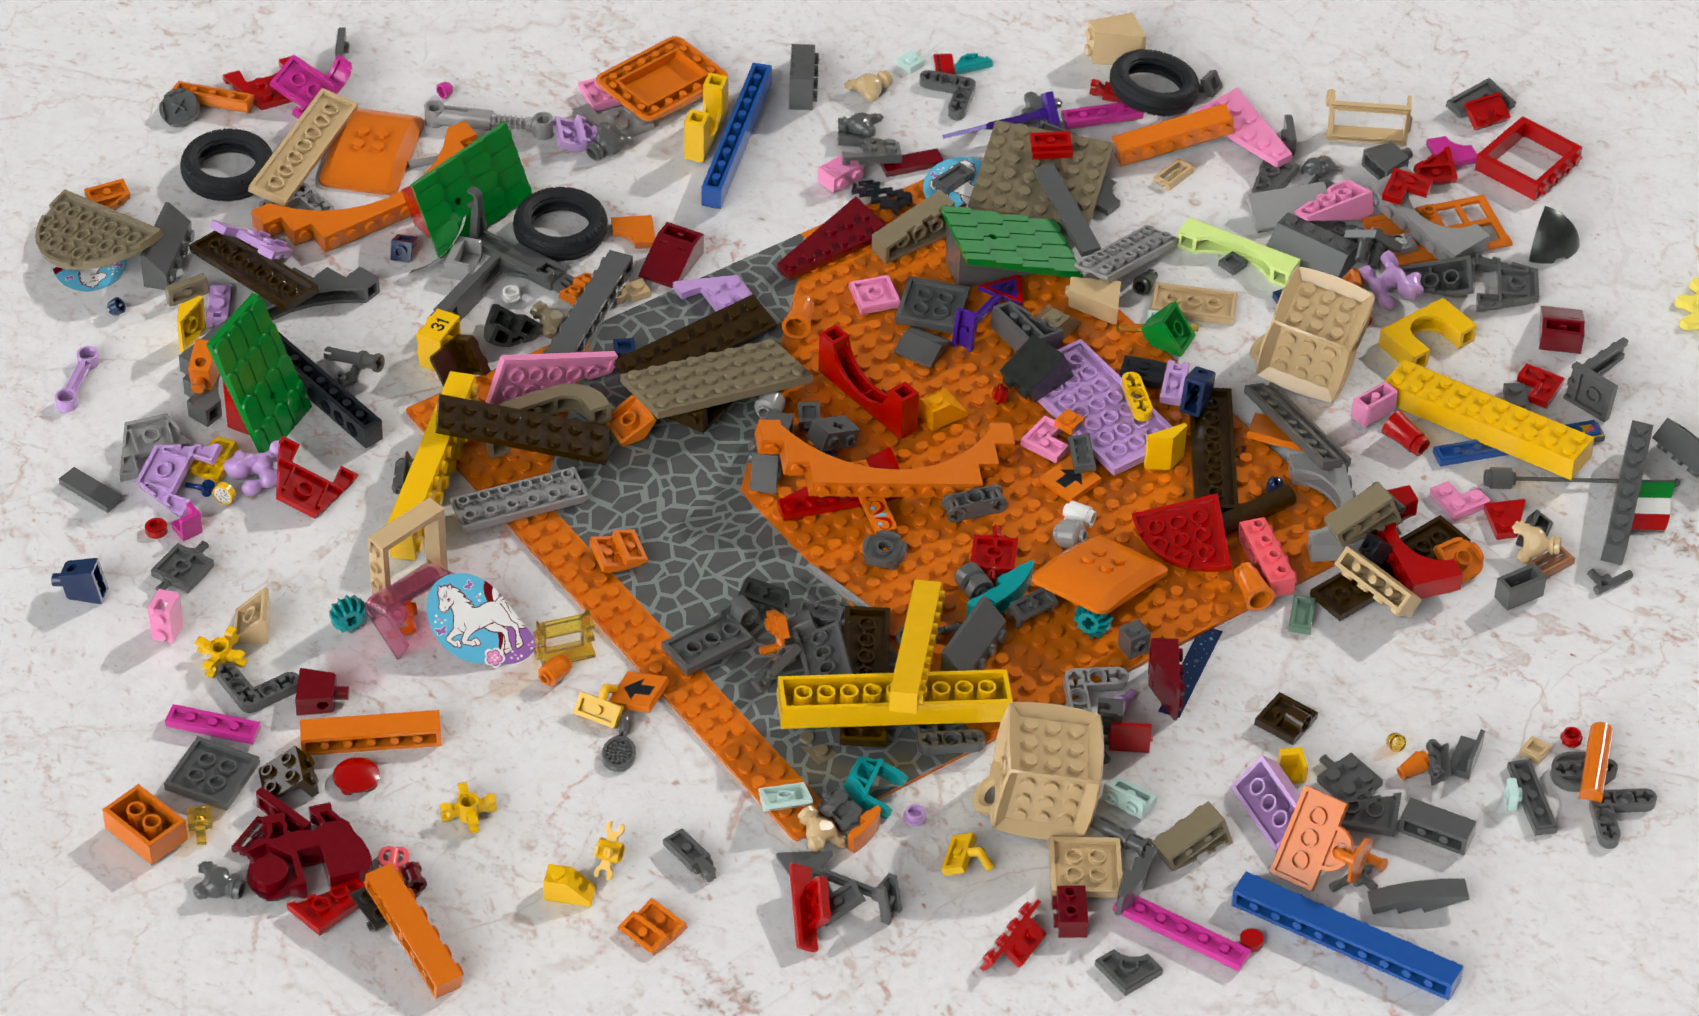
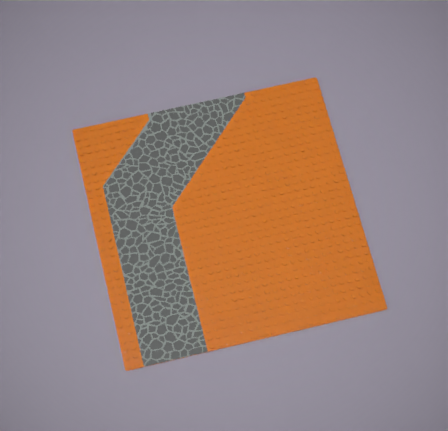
M924 179L902 188L904 192L908 191L911 193L913 198V206L911 208L926 199L923 191ZM897 196L889 197V201L894 199L897 200ZM881 203L866 204L886 225L911 209L905 206L900 210V215H895L892 209H880ZM819 225L699 278L738 275L777 323L775 330L748 343L755 344L763 342L765 339H774L813 375V383L779 390V392L786 401L782 413L794 414L793 435L816 449L817 447L806 438L808 432L804 431V429L799 430L798 402H820V418L845 415L860 429L853 448L831 450V452L838 455V459L850 463L860 461L890 447L900 469H916L948 461L961 455L981 440L986 434L989 423L1011 424L1015 445L1010 457H998L999 466L995 476L982 477V487L992 484H998L1002 487V495L1008 501V507L1003 512L953 523L948 520L947 510L942 507L941 501L943 497H909L886 501L898 527L897 533L901 536V540L907 544L906 558L895 570L869 566L865 563L862 553L863 541L868 535L871 537L875 533L862 506L783 522L777 508V500L806 487L805 475H783V469L781 468L780 481H777L776 494L750 490L752 463H748L749 451L753 447L754 433L758 421L761 419L754 408L755 401L759 395L724 403L727 406V411L704 433L670 420L669 417L656 418L657 421L645 439L622 447L609 429L608 461L606 465L511 447V453L490 459L484 442L469 439L462 446L461 458H458L456 461V469L476 491L575 467L589 495V498L584 503L506 523L507 526L641 673L668 677L670 683L662 694L664 699L760 804L758 788L801 782L805 783L813 799V804L811 805L815 809H818V806L824 799L821 794L823 792L828 794L837 786L848 795V801L853 800L843 785L859 757L883 758V762L904 772L909 777L903 786L905 787L969 753L922 754L918 749L914 725H888L886 747L840 745V727L781 729L777 704L778 678L771 680L770 687L759 693L756 692L750 683L757 675L756 672L775 654L771 653L761 656L759 653V647L776 643L775 636L766 630L764 618H767L766 611H777L775 608L750 601L759 611L756 621L745 627L753 637V644L688 676L662 650L661 642L717 616L718 608L730 603L733 598L739 596L738 594L747 576L789 590L790 605L788 608L784 607L783 609L790 638L785 639L786 645L797 644L794 640L789 618L795 616L801 599L844 608V616L840 624L844 638L845 606L855 605L806 571V566L812 563L871 607L890 608L888 673H894L900 648L896 643V634L899 629L905 626L915 580L942 582L941 590L945 591V601L938 627H944L955 622H960L962 625L965 621L967 602L970 600L955 582L954 577L958 569L971 560L974 534H992L993 526L997 525L996 531H998V525L1002 527V536L1018 538L1015 568L1032 560L1034 561V573L1051 559L1068 549L1062 548L1053 538V531L1055 525L1064 520L1065 516L1062 515L1066 503L1069 504V502L1040 483V476L1071 456L1070 447L1068 452L1057 463H1054L1020 446L1021 439L1044 416L1053 420L1055 418L1038 401L1034 402L1030 398L1024 399L1014 387L1012 389L1008 387L1005 404L1000 403L996 405L992 399L994 387H997L999 383L1007 387L1002 382L1003 377L1000 369L1016 353L990 327L992 311L977 324L974 350L971 353L966 352V347L960 345L956 347L950 346L930 369L894 354V350L904 331L915 327L895 323V315L898 308L860 314L849 289V282L889 275L901 300L909 276L956 284L945 263L947 237L887 264L872 251V245H869L788 281L777 270V263L821 226ZM1044 274L1021 277L1023 305L1021 307L1032 312L1031 316H1034L1044 306L1049 304L1081 322V325L1062 341L1061 348L1081 339L1118 375L1121 372L1125 355L1166 362L1167 364L1168 360H1174L1167 352L1152 347L1149 341L1145 339L1141 328L1119 308L1117 325L1069 307V298L1065 297L1066 285H1070L1071 278ZM978 285L970 286V295L965 309L976 313L993 295L978 290ZM672 290L602 321L584 352L614 351L613 339L634 338L635 350L716 311L702 293L681 300L675 290ZM803 294L808 295L814 302L810 334L803 339L790 338L783 332L782 322L787 316L794 299ZM1002 300L999 304L1005 303L1007 301ZM836 324L849 334L851 349L859 367L865 376L881 391L888 394V390L903 382H907L919 392V398L946 388L968 412V416L934 431L918 416L917 431L900 440L818 371L819 333ZM920 328L952 341L953 333ZM550 345L529 354H543L544 350L548 349ZM615 366L611 374L591 380L584 378L575 381V384L586 385L601 392L610 403L611 411L632 395L620 382L621 374ZM496 368L491 370L486 376L480 375L475 377L476 384H479L478 399L481 402L486 401ZM1163 382L1160 389L1146 386L1145 389L1153 408L1172 426L1186 423L1187 432L1184 457L1171 470L1145 469L1144 462L1115 476L1094 457L1096 471L1093 472L1102 478L1101 484L1076 502L1092 507L1097 512L1093 526L1085 528L1088 532L1087 539L1094 536L1107 537L1164 564L1168 568V574L1112 610L1108 614L1113 617L1112 626L1109 631L1099 638L1095 636L1090 639L1088 633L1082 635L1083 630L1076 628L1078 623L1073 620L1079 605L1056 594L1054 596L1058 599L1059 604L1056 605L1055 610L1051 612L1046 610L1024 621L1023 625L1019 628L1015 627V618L1009 621L1006 618L1007 612L1002 614L1006 620V631H1008L1004 643L998 645L994 657L988 659L985 670L1007 669L1013 702L1065 705L1067 703L1063 679L1066 671L1069 669L1122 667L1129 672L1149 662L1150 646L1148 653L1131 660L1118 646L1119 627L1139 619L1151 633L1150 643L1151 638L1178 639L1180 646L1249 610L1246 607L1244 597L1234 576L1236 567L1240 566L1241 563L1250 562L1238 539V530L1226 535L1232 569L1219 572H1197L1176 567L1158 558L1143 543L1135 528L1132 513L1193 499L1189 414L1179 412L1180 406L1159 403ZM439 394L406 408V414L423 433H425L434 412ZM566 411L552 415L588 422L585 416L577 412ZM1233 413L1235 455L1240 456L1236 458L1239 506L1268 493L1266 491V483L1270 477H1280L1284 485L1289 484L1296 495L1295 505L1265 519L1268 525L1272 526L1276 540L1280 541L1282 552L1284 555H1287L1292 571L1294 570L1297 574L1298 581L1295 584L1297 586L1336 566L1334 565L1336 561L1311 562L1307 549L1309 531L1327 526L1323 518L1331 511L1336 510V507L1318 490L1303 485H1292L1288 471L1289 464L1268 444L1248 439L1249 427ZM1061 431L1055 439L1069 445L1068 436L1072 435ZM1240 446H1246L1245 452L1241 454L1242 448ZM634 529L648 558L647 563L624 571L602 573L589 544L591 536H612L614 530ZM996 574V576H995V583H994L995 587H996V580H997V578L1000 576V575H998V574ZM1031 582L1024 596L1042 587ZM955 633L943 634L938 637L933 650V659H931L929 672L941 670V652ZM709 639V640H707V641H708V642H716L717 640H711V639ZM692 648L688 649L691 652L698 651ZM800 653L792 664L782 670L783 673L780 676H805ZM832 668L826 669L825 672L830 671ZM1094 675L1090 677L1091 681L1094 683L1102 682L1101 678ZM1070 678L1074 681V688H1076L1077 681L1074 678ZM1073 696L1072 700H1075L1080 696ZM1001 722L937 724L938 731L981 730L985 734V745L996 740ZM922 724L920 726L923 729L932 728L929 724ZM806 731L813 733L814 741L811 744L802 743L800 741L801 733ZM953 739L946 741V743L950 745L958 743L956 740ZM823 744L838 755L819 765L800 746L816 747ZM876 776L868 791V795L880 800L903 787ZM807 806L768 811L792 840L800 841L806 838L807 827L800 823L797 815ZM818 810L819 816L826 817Z

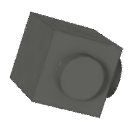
M1139 619L1119 627L1118 646L1131 660L1149 652L1151 633Z

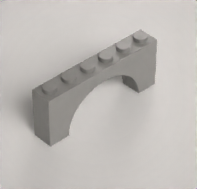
M1406 166L1400 168L1401 170L1414 173ZM1391 174L1370 185L1369 190L1373 192V206L1393 221L1400 229L1406 233L1410 232L1413 239L1437 259L1443 260L1468 255L1472 259L1475 257V252L1482 253L1488 249L1490 234L1475 223L1463 228H1449L1434 224L1422 217L1413 208L1409 199L1412 195L1411 193H1406L1401 205L1381 200Z
M1305 453L1290 454L1288 471L1292 485L1308 486L1322 492L1334 503L1336 509L1347 503L1351 498L1356 497L1355 490L1351 489L1352 477L1347 474L1348 467L1345 464L1342 465V468L1325 471ZM1327 526L1317 530H1310L1307 541L1310 561H1337L1346 546L1342 547ZM1365 538L1346 546L1358 551Z

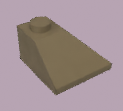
M1049 304L1032 316L1040 321L1041 319L1048 321L1047 325L1056 330L1058 328L1064 330L1063 340L1081 325L1079 320Z

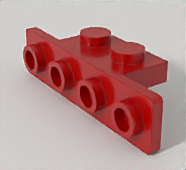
M791 863L789 871L796 947L816 953L819 950L817 930L831 920L827 878L818 876L812 881L810 867Z
M1039 899L1032 903L1027 901L1018 910L1020 915L1008 923L1006 934L1002 933L994 942L996 947L994 949L991 948L982 957L984 960L980 966L982 971L992 966L1002 953L1018 968L1024 965L1047 934L1030 917L1041 903Z

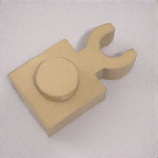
M643 278L626 283L616 299V304H623L628 299L633 303L651 297V291Z

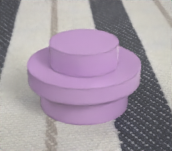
M918 804L909 805L903 813V820L910 826H920L926 821L927 814L924 808Z

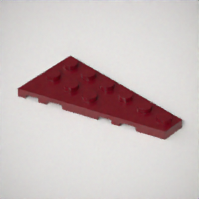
M855 196L777 263V270L790 281L872 245V234L886 226V224Z

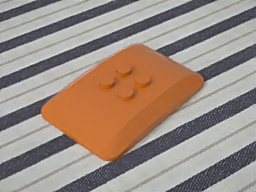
M672 36L597 75L596 84L640 119L654 121L702 98L703 84L709 73L728 76V74L686 40L678 36Z
M357 108L329 148L319 176L320 184L329 188L380 195H393L397 193L408 168V161L412 158L424 128L423 118L414 115Z
M1094 536L1068 548L1033 573L1032 582L1094 613L1107 614L1164 578L1168 574V568L1164 564L1107 537Z

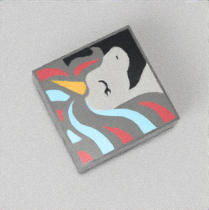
M1410 232L1393 235L1397 242L1403 244L1401 252H1396L1397 255L1417 251L1418 246Z

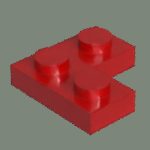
M1394 168L1383 191L1381 200L1401 205L1406 193L1427 198L1433 179Z
M1528 363L1524 365L1517 376V382L1525 383V385L1533 388L1528 395L1529 402L1546 409L1556 397L1565 381L1564 377Z

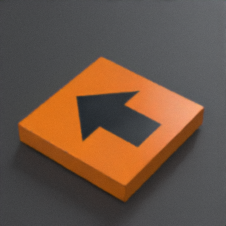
M1069 456L1041 475L1040 483L1070 503L1072 500L1077 501L1101 484L1102 478L1093 471L1075 474L1072 458Z
M627 671L618 685V691L613 693L609 701L623 706L625 710L650 713L670 683L667 676Z

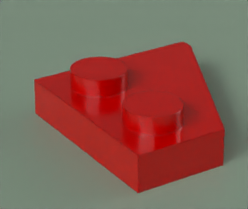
M1446 146L1437 155L1433 154L1427 160L1420 161L1413 168L1415 174L1433 179L1432 185L1457 183L1458 180L1450 146Z
M1525 499L1484 504V512L1496 540L1518 537V534L1513 533L1512 526L1516 521L1520 522L1522 520Z

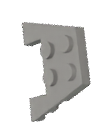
M589 104L572 109L573 117L576 118L578 114L587 118L586 123L590 126L595 125L598 127L599 123L608 122L612 131L620 136L628 134L634 137L654 129L653 121L640 119L625 106L610 109L600 115Z
M168 413L124 423L119 473L120 482L138 477L140 472L136 460L149 457L155 445H194L190 440H187L182 430Z

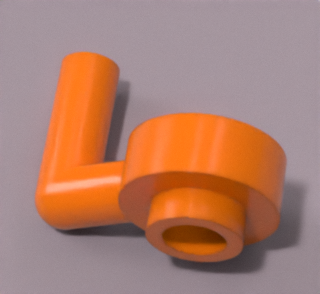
M411 598L401 599L402 614L406 626L389 629L390 638L411 635L416 632L414 616L418 615L416 602H411Z

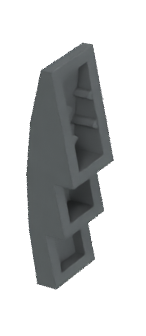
M1146 845L1144 857H1135L1132 870L1124 868L1118 890L1115 915L1120 916L1141 894L1149 876L1156 847Z
M1465 878L1412 881L1367 891L1373 915L1395 908L1400 914L1422 907L1425 913L1470 900Z

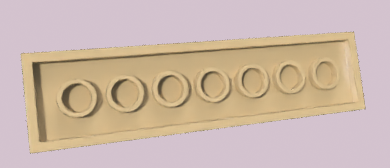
M321 88L251 182L248 192L286 207L357 110L358 103Z

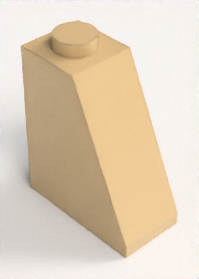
M1071 277L1070 285H1066L1065 297L1069 298L1068 306L1117 325L1121 281L1109 283L1102 279Z

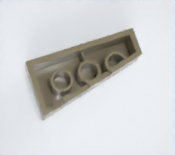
M940 189L872 234V251L887 264L946 238L947 223L941 213V206L955 207V203Z

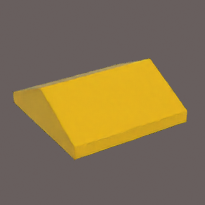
M200 295L179 305L177 328L181 353L187 350L206 329L204 300Z
M1186 423L1147 435L1144 458L1145 469L1171 470L1184 457L1187 432Z

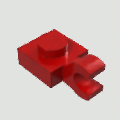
M1098 79L1091 80L1090 95L1103 96L1102 100L1122 102L1112 91L1110 82H1106L1103 85Z

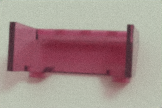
M427 564L368 598L365 603V611L397 660L403 656L410 646L398 628L408 618V612L404 604L430 591L434 583L440 578L455 573L436 564Z

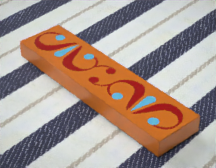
M866 459L851 462L857 465L869 467ZM858 497L875 535H877V531L881 530L897 533L898 527L884 497Z

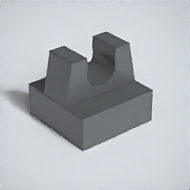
M1210 70L1200 80L1201 83H1199V92H1205L1207 97H1214L1223 88L1217 70Z

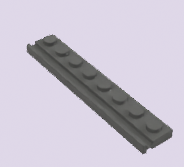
M1269 382V385L1264 383L1245 385L1244 393L1322 470L1330 471L1334 468H1342L1343 464L1347 467L1351 465V458L1274 383Z

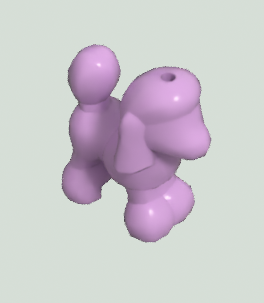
M1386 251L1380 256L1386 268L1381 277L1377 278L1376 273L1369 265L1360 269L1361 279L1370 285L1374 295L1379 298V304L1387 310H1392L1396 307L1395 299L1387 294L1391 288H1397L1398 293L1406 299L1419 298L1424 292L1423 286L1420 283L1421 274L1413 272L1406 276V273L1397 267L1399 264L1397 257L1391 251Z
M279 440L273 441L270 444L269 450L265 453L245 455L243 451L238 450L232 458L224 462V470L231 478L242 480L249 475H259V480H248L243 483L241 489L244 495L254 496L263 488H271L276 485L277 470L274 469V463L278 462Z

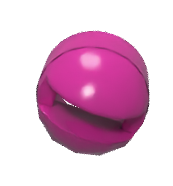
M449 82L437 84V94L442 99L450 97L453 94L452 84Z

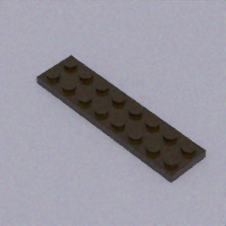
M214 230L189 245L190 252L285 312L320 292L317 284L278 260H271L257 252L258 248L237 237L223 235Z
M752 294L616 359L614 366L620 374H625L632 370H643L650 366L664 365L670 361L677 362L686 360L688 357L703 356L709 352L716 353L727 348H737L775 330L777 323L755 295Z
M1213 388L1212 397L1200 418L1189 415L1193 499L1218 494L1221 512L1224 513L1239 506L1231 388ZM1195 396L1193 399L1197 401L1199 396Z
M439 394L435 433L606 465L608 461L609 426Z
M1441 515L1400 538L1412 551L1421 556L1436 560L1438 558L1432 550L1435 546L1456 537H1462L1471 542V539ZM1384 561L1382 566L1375 563L1377 566H1379L1381 569H1383L1385 572H1387L1389 575L1395 578L1398 582H1400L1399 579L1394 576L1393 569L1389 563ZM1341 572L1310 590V597L1316 598V602L1339 622L1376 601L1373 598V593L1363 591L1357 586V581L1347 579Z
M845 606L844 642L853 674L888 673L890 608ZM887 726L840 727V745L886 747Z

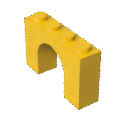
M714 73L708 74L703 84L702 111L690 109L684 121V159L704 163L728 115V76Z
M1441 298L1381 329L1378 346L1400 364L1405 359L1425 367L1428 365L1430 349L1415 338L1414 334L1422 331L1436 332L1448 339L1457 348H1461L1475 340L1477 325L1446 299Z

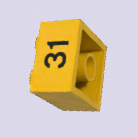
M437 308L433 315L428 317L425 325L417 331L416 340L418 341L417 356L419 357V366L435 371L430 362V356L457 334H461L459 315Z

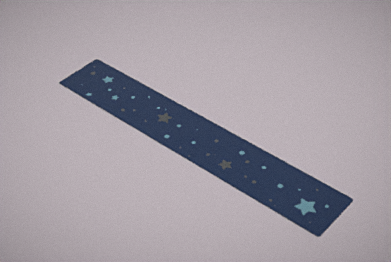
M1213 628L1195 637L1182 663L1184 665V676L1180 681L1185 683L1184 695H1180V697H1183V709L1178 711L1177 718H1180L1222 631ZM1161 704L1158 712L1170 715Z

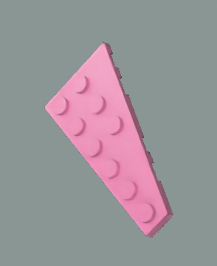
M1238 88L1194 111L1197 112L1225 103L1233 117L1234 133L1225 137L1276 168L1292 160L1291 151Z
M615 351L501 355L485 403L499 405L507 400L551 386L575 384V381L584 378L591 380L611 374L614 369V361L618 358V355Z

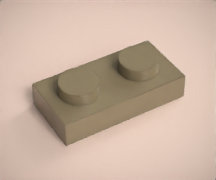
M202 273L165 286L166 302L171 307L199 295L209 294L207 277Z
M808 731L803 732L800 735V741L804 744H811L814 741V734ZM823 744L816 747L800 746L819 765L838 755Z

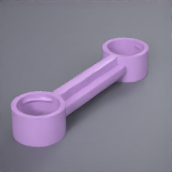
M84 346L77 351L78 364L66 388L60 389L55 394L56 407L59 411L71 412L77 408V393L88 371L99 365V354L95 347Z

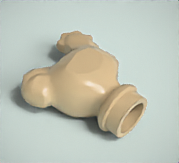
M885 70L879 71L877 75L867 73L856 79L847 80L844 86L845 89L850 91H859L868 102H874L878 99L882 88L887 89L893 84L891 74Z
M1524 520L1516 521L1512 526L1514 534H1520L1524 537L1523 547L1517 552V559L1520 563H1528L1532 558L1541 556L1545 551H1548L1551 556L1560 554L1561 537L1553 535L1549 539L1541 528L1530 526Z
M813 805L807 806L797 815L800 823L807 827L806 838L808 839V847L814 852H819L828 843L837 846L839 849L847 847L848 841L846 836L837 830L834 822L829 818L819 816L818 809H815Z

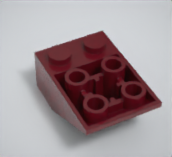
M666 222L658 232L638 277L673 288V282L682 281L704 253V234Z
M1541 305L1539 349L1581 354L1585 335L1583 310Z
M1151 638L1148 686L1173 720H1177L1178 711L1183 709V697H1180V695H1184L1185 683L1180 681L1184 676V665L1179 663L1183 662V648H1179L1178 639Z

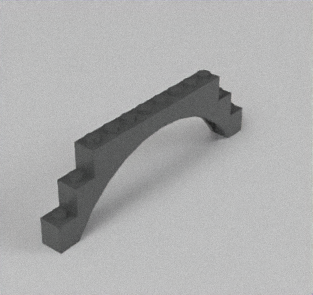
M294 267L292 270L317 284L320 292L286 312L261 296L260 298L264 300L270 318L273 321L289 313L314 306L335 303H367L380 293L379 277L362 267L357 268L347 277L328 267L317 273L315 277H311ZM230 317L226 318L225 321L216 328H213L201 339L210 340ZM193 344L179 355L180 372L186 374L183 377L184 394L190 397L187 400L188 416L209 427L222 416L221 400L218 392L221 375L219 373L213 389H204L201 394L191 391L188 366L194 347Z

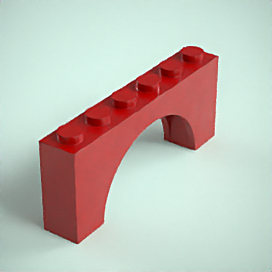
M836 324L820 332L818 371L900 440L916 432L918 427L919 392L907 382H903L888 390V394L881 391L865 376L859 367L851 349L849 334Z
M1410 485L1387 490L1406 507L1405 512L1400 514L1402 521L1416 515L1419 499ZM1395 522L1384 526L1385 530L1381 532L1377 530L1371 532L1382 537L1393 546L1385 561L1391 565L1394 576L1399 579L1401 584L1421 599L1461 590L1463 573L1455 559L1436 560L1421 556L1412 551L1400 539L1396 530L1398 525Z

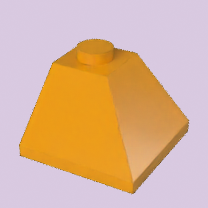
M946 388L919 398L918 416L932 431L968 416V412Z

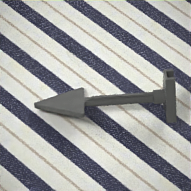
M832 851L785 852L776 854L777 860L789 876V865L797 863L811 868L812 879L818 876H825L828 881L840 886L852 880L823 868L833 857ZM888 873L875 888L854 880L863 895L871 897L873 901L878 902L881 922L890 925L892 922L891 913L893 911L898 913L902 911L897 875Z

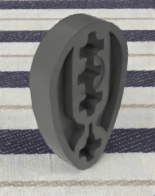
M1564 752L1553 759L1550 777L1556 786L1565 791L1580 792L1586 752ZM1612 759L1608 761L1605 785L1617 776L1618 765Z

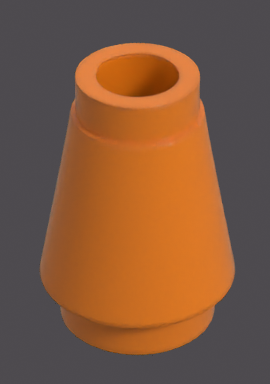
M1424 750L1420 752L1415 751L1396 768L1397 774L1404 780L1427 772L1429 768V755Z

